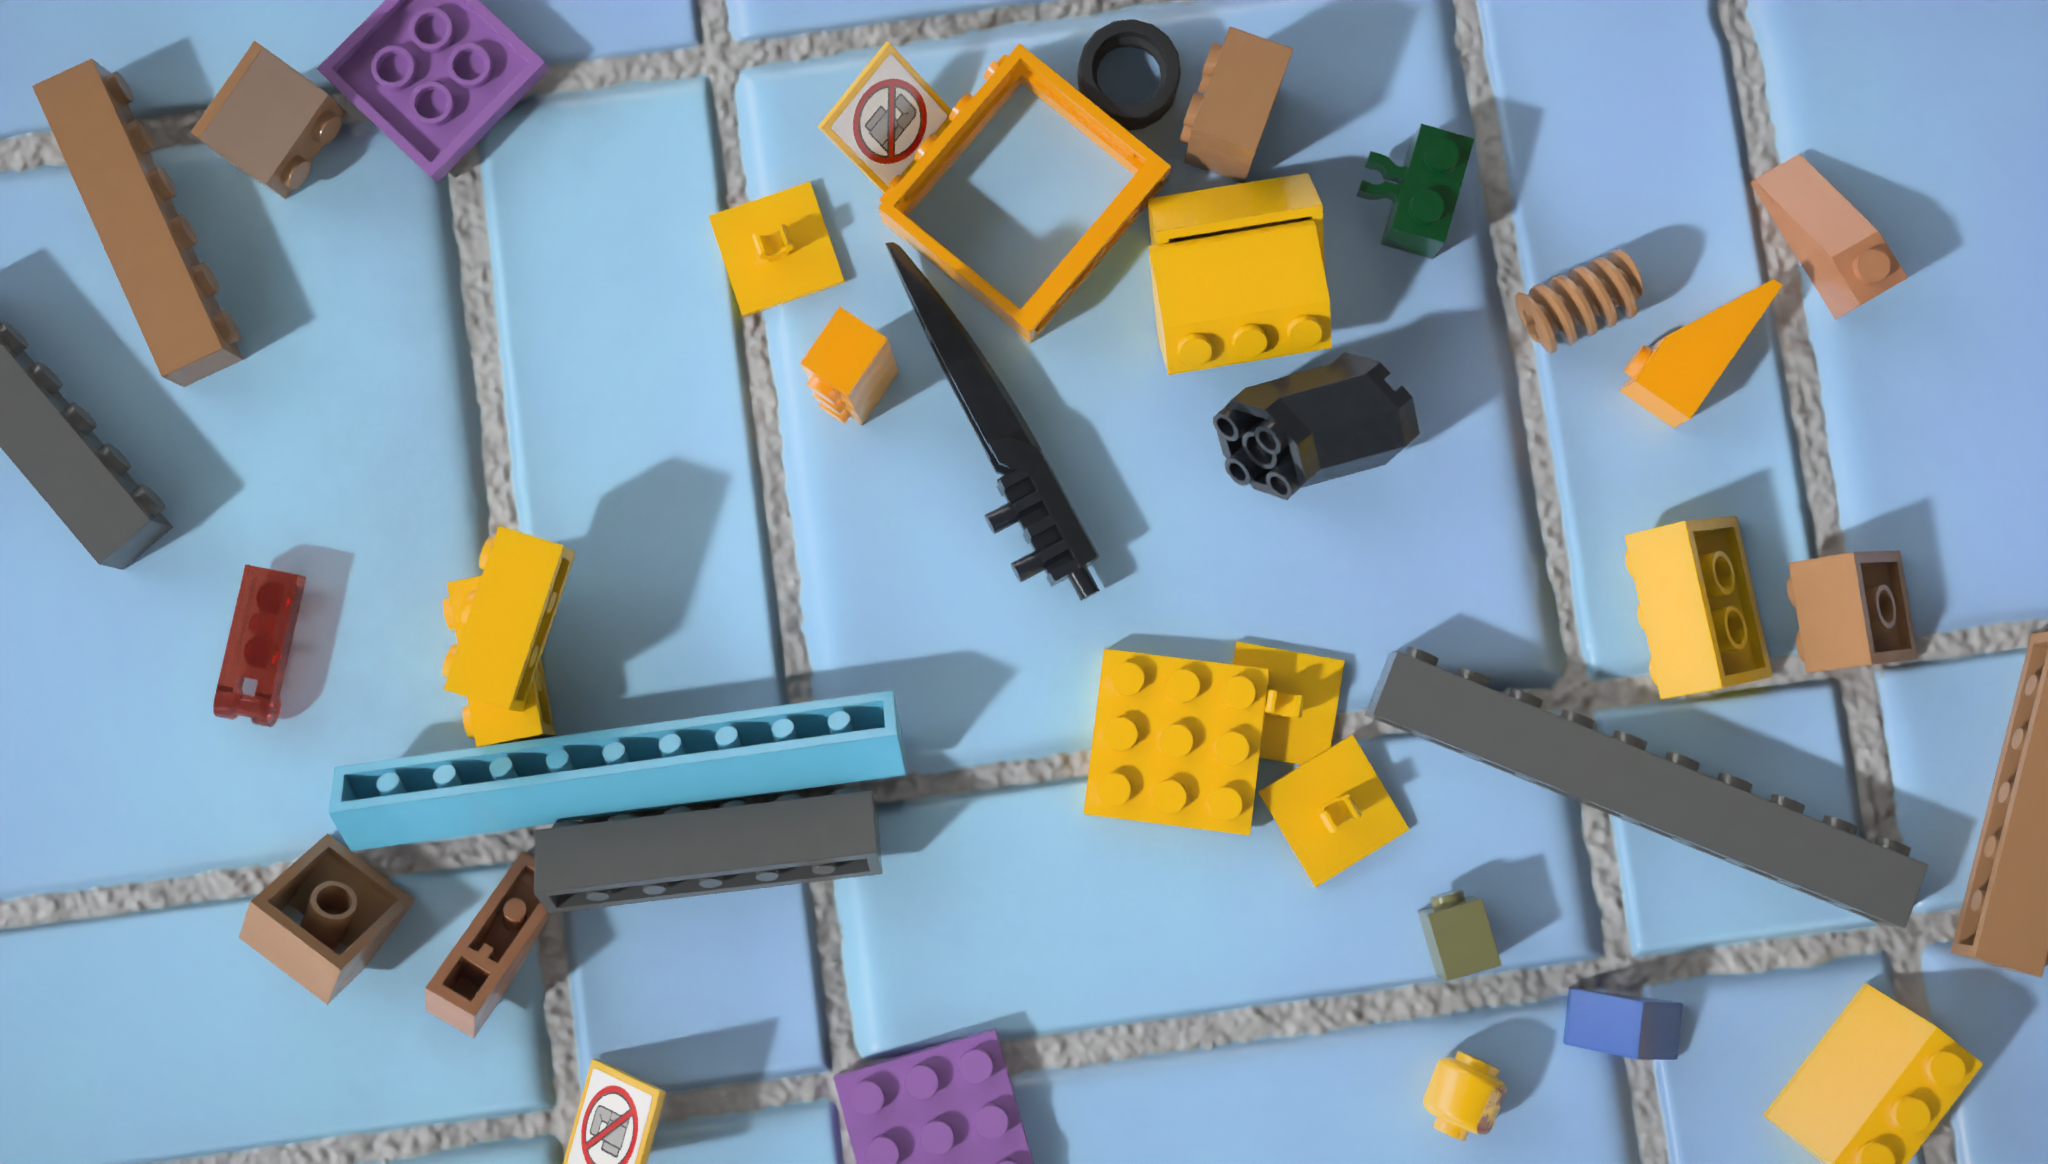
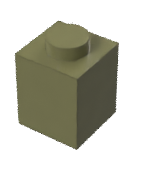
M1462 889L1453 890L1430 897L1432 907L1418 910L1436 976L1449 981L1502 966L1481 898L1465 897Z

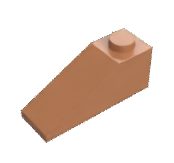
M1800 153L1750 182L1835 320L1908 278L1880 232Z
M523 851L425 987L426 1011L472 1038L476 1037L506 993L551 913H547L534 894L535 858Z

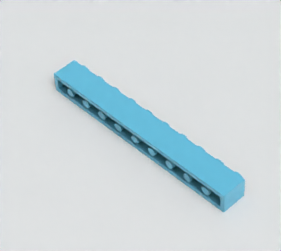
M891 690L334 767L328 813L350 851L553 824L565 820H582L906 775L902 728L894 691Z

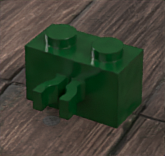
M1421 124L1409 144L1403 167L1395 165L1385 155L1370 151L1364 168L1377 170L1382 174L1383 179L1397 183L1384 181L1381 184L1375 185L1362 180L1356 195L1367 200L1388 198L1393 201L1382 237V245L1430 259L1434 258L1446 241L1474 143L1473 138Z

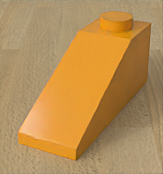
M1772 279L1667 335L1650 348L1644 344L1641 345L1623 370L1630 377L1620 392L1673 428L1690 420L1783 285Z

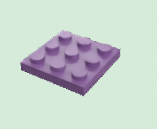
M385 0L316 68L436 183L550 70L546 62L480 0Z
M996 1028L841 1072L833 1077L857 1164H1034Z

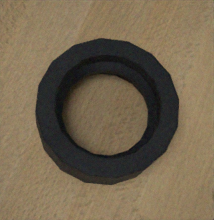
M1135 19L1113 21L1095 31L1083 46L1077 75L1079 92L1127 131L1144 129L1161 120L1174 103L1181 76L1179 53L1169 36L1153 24ZM1131 46L1145 50L1155 58L1159 65L1161 79L1158 89L1150 99L1141 104L1124 105L1113 102L1103 94L1098 85L1097 70L1100 61L1108 52L1115 48Z

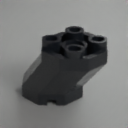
M1344 352L1329 365L1246 387L1213 417V424L1217 430L1222 453L1227 459L1225 461V469L1228 475L1239 485L1246 486L1250 484L1256 490L1288 500L1303 487L1386 465L1420 434L1413 397L1402 385L1396 391L1391 388L1384 380L1391 373L1380 361Z

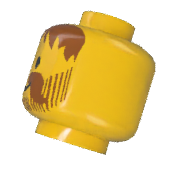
M1457 1051L1455 1058H1441L1435 1067L1423 1097V1104L1426 1110L1437 1117L1433 1127L1462 1141L1466 1140L1469 1132L1479 1135L1489 1133L1493 1128L1507 1092L1504 1082L1497 1077L1500 1069L1461 1051Z

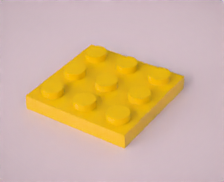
M1104 649L1083 814L1250 836L1269 669Z

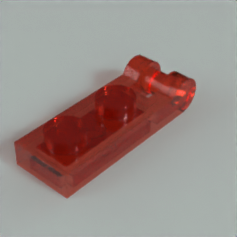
M245 564L213 703V713L216 717L234 720L239 715L251 718L252 723L255 725L273 727L276 723L281 709L280 692L307 577ZM244 678L258 680L255 696L243 693Z

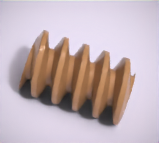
M1615 249L1608 255L1607 259L1602 257L1593 259L1588 264V268L1577 266L1569 272L1568 277L1564 275L1553 277L1549 281L1548 286L1545 284L1534 285L1529 290L1528 295L1520 292L1515 295L1516 307L1519 317L1531 338L1535 342L1540 343L1547 353L1552 354L1557 351L1555 337L1557 334H1560L1568 345L1577 342L1575 328L1577 325L1589 337L1597 333L1595 317L1599 316L1605 326L1609 328L1617 324L1615 308L1617 307L1626 318L1631 319L1637 315L1635 299L1642 296L1643 293L1642 279L1631 257L1623 250Z

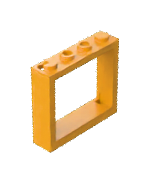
M1019 43L1009 56L1004 54L997 63L993 61L984 74L986 82L974 96L967 93L957 102L949 115V119L952 122L939 137L931 134L921 144L914 156V160L917 163L903 178L898 174L890 180L888 190L879 199L882 203L878 209L881 220L885 225L1026 341L1031 343L1147 207V198L1155 197L1168 182L1171 166ZM1023 84L1133 173L1134 177L1020 309L908 216L1018 87Z

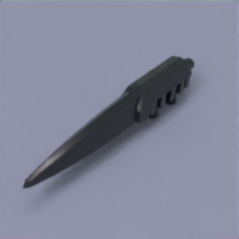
M895 242L885 243L913 310L954 394L982 444L994 471L997 474L1003 475L997 480V489L1001 496H1005L1008 503L985 514L987 524L991 531L996 534L1019 522L1024 531L1023 537L1027 544H1031L1034 550L1011 563L1014 574L1020 582H1023L1045 570L1046 578L1051 587L1069 578L1081 601L1091 597L1100 590L1087 566L1100 556L1029 426L983 353L937 290Z

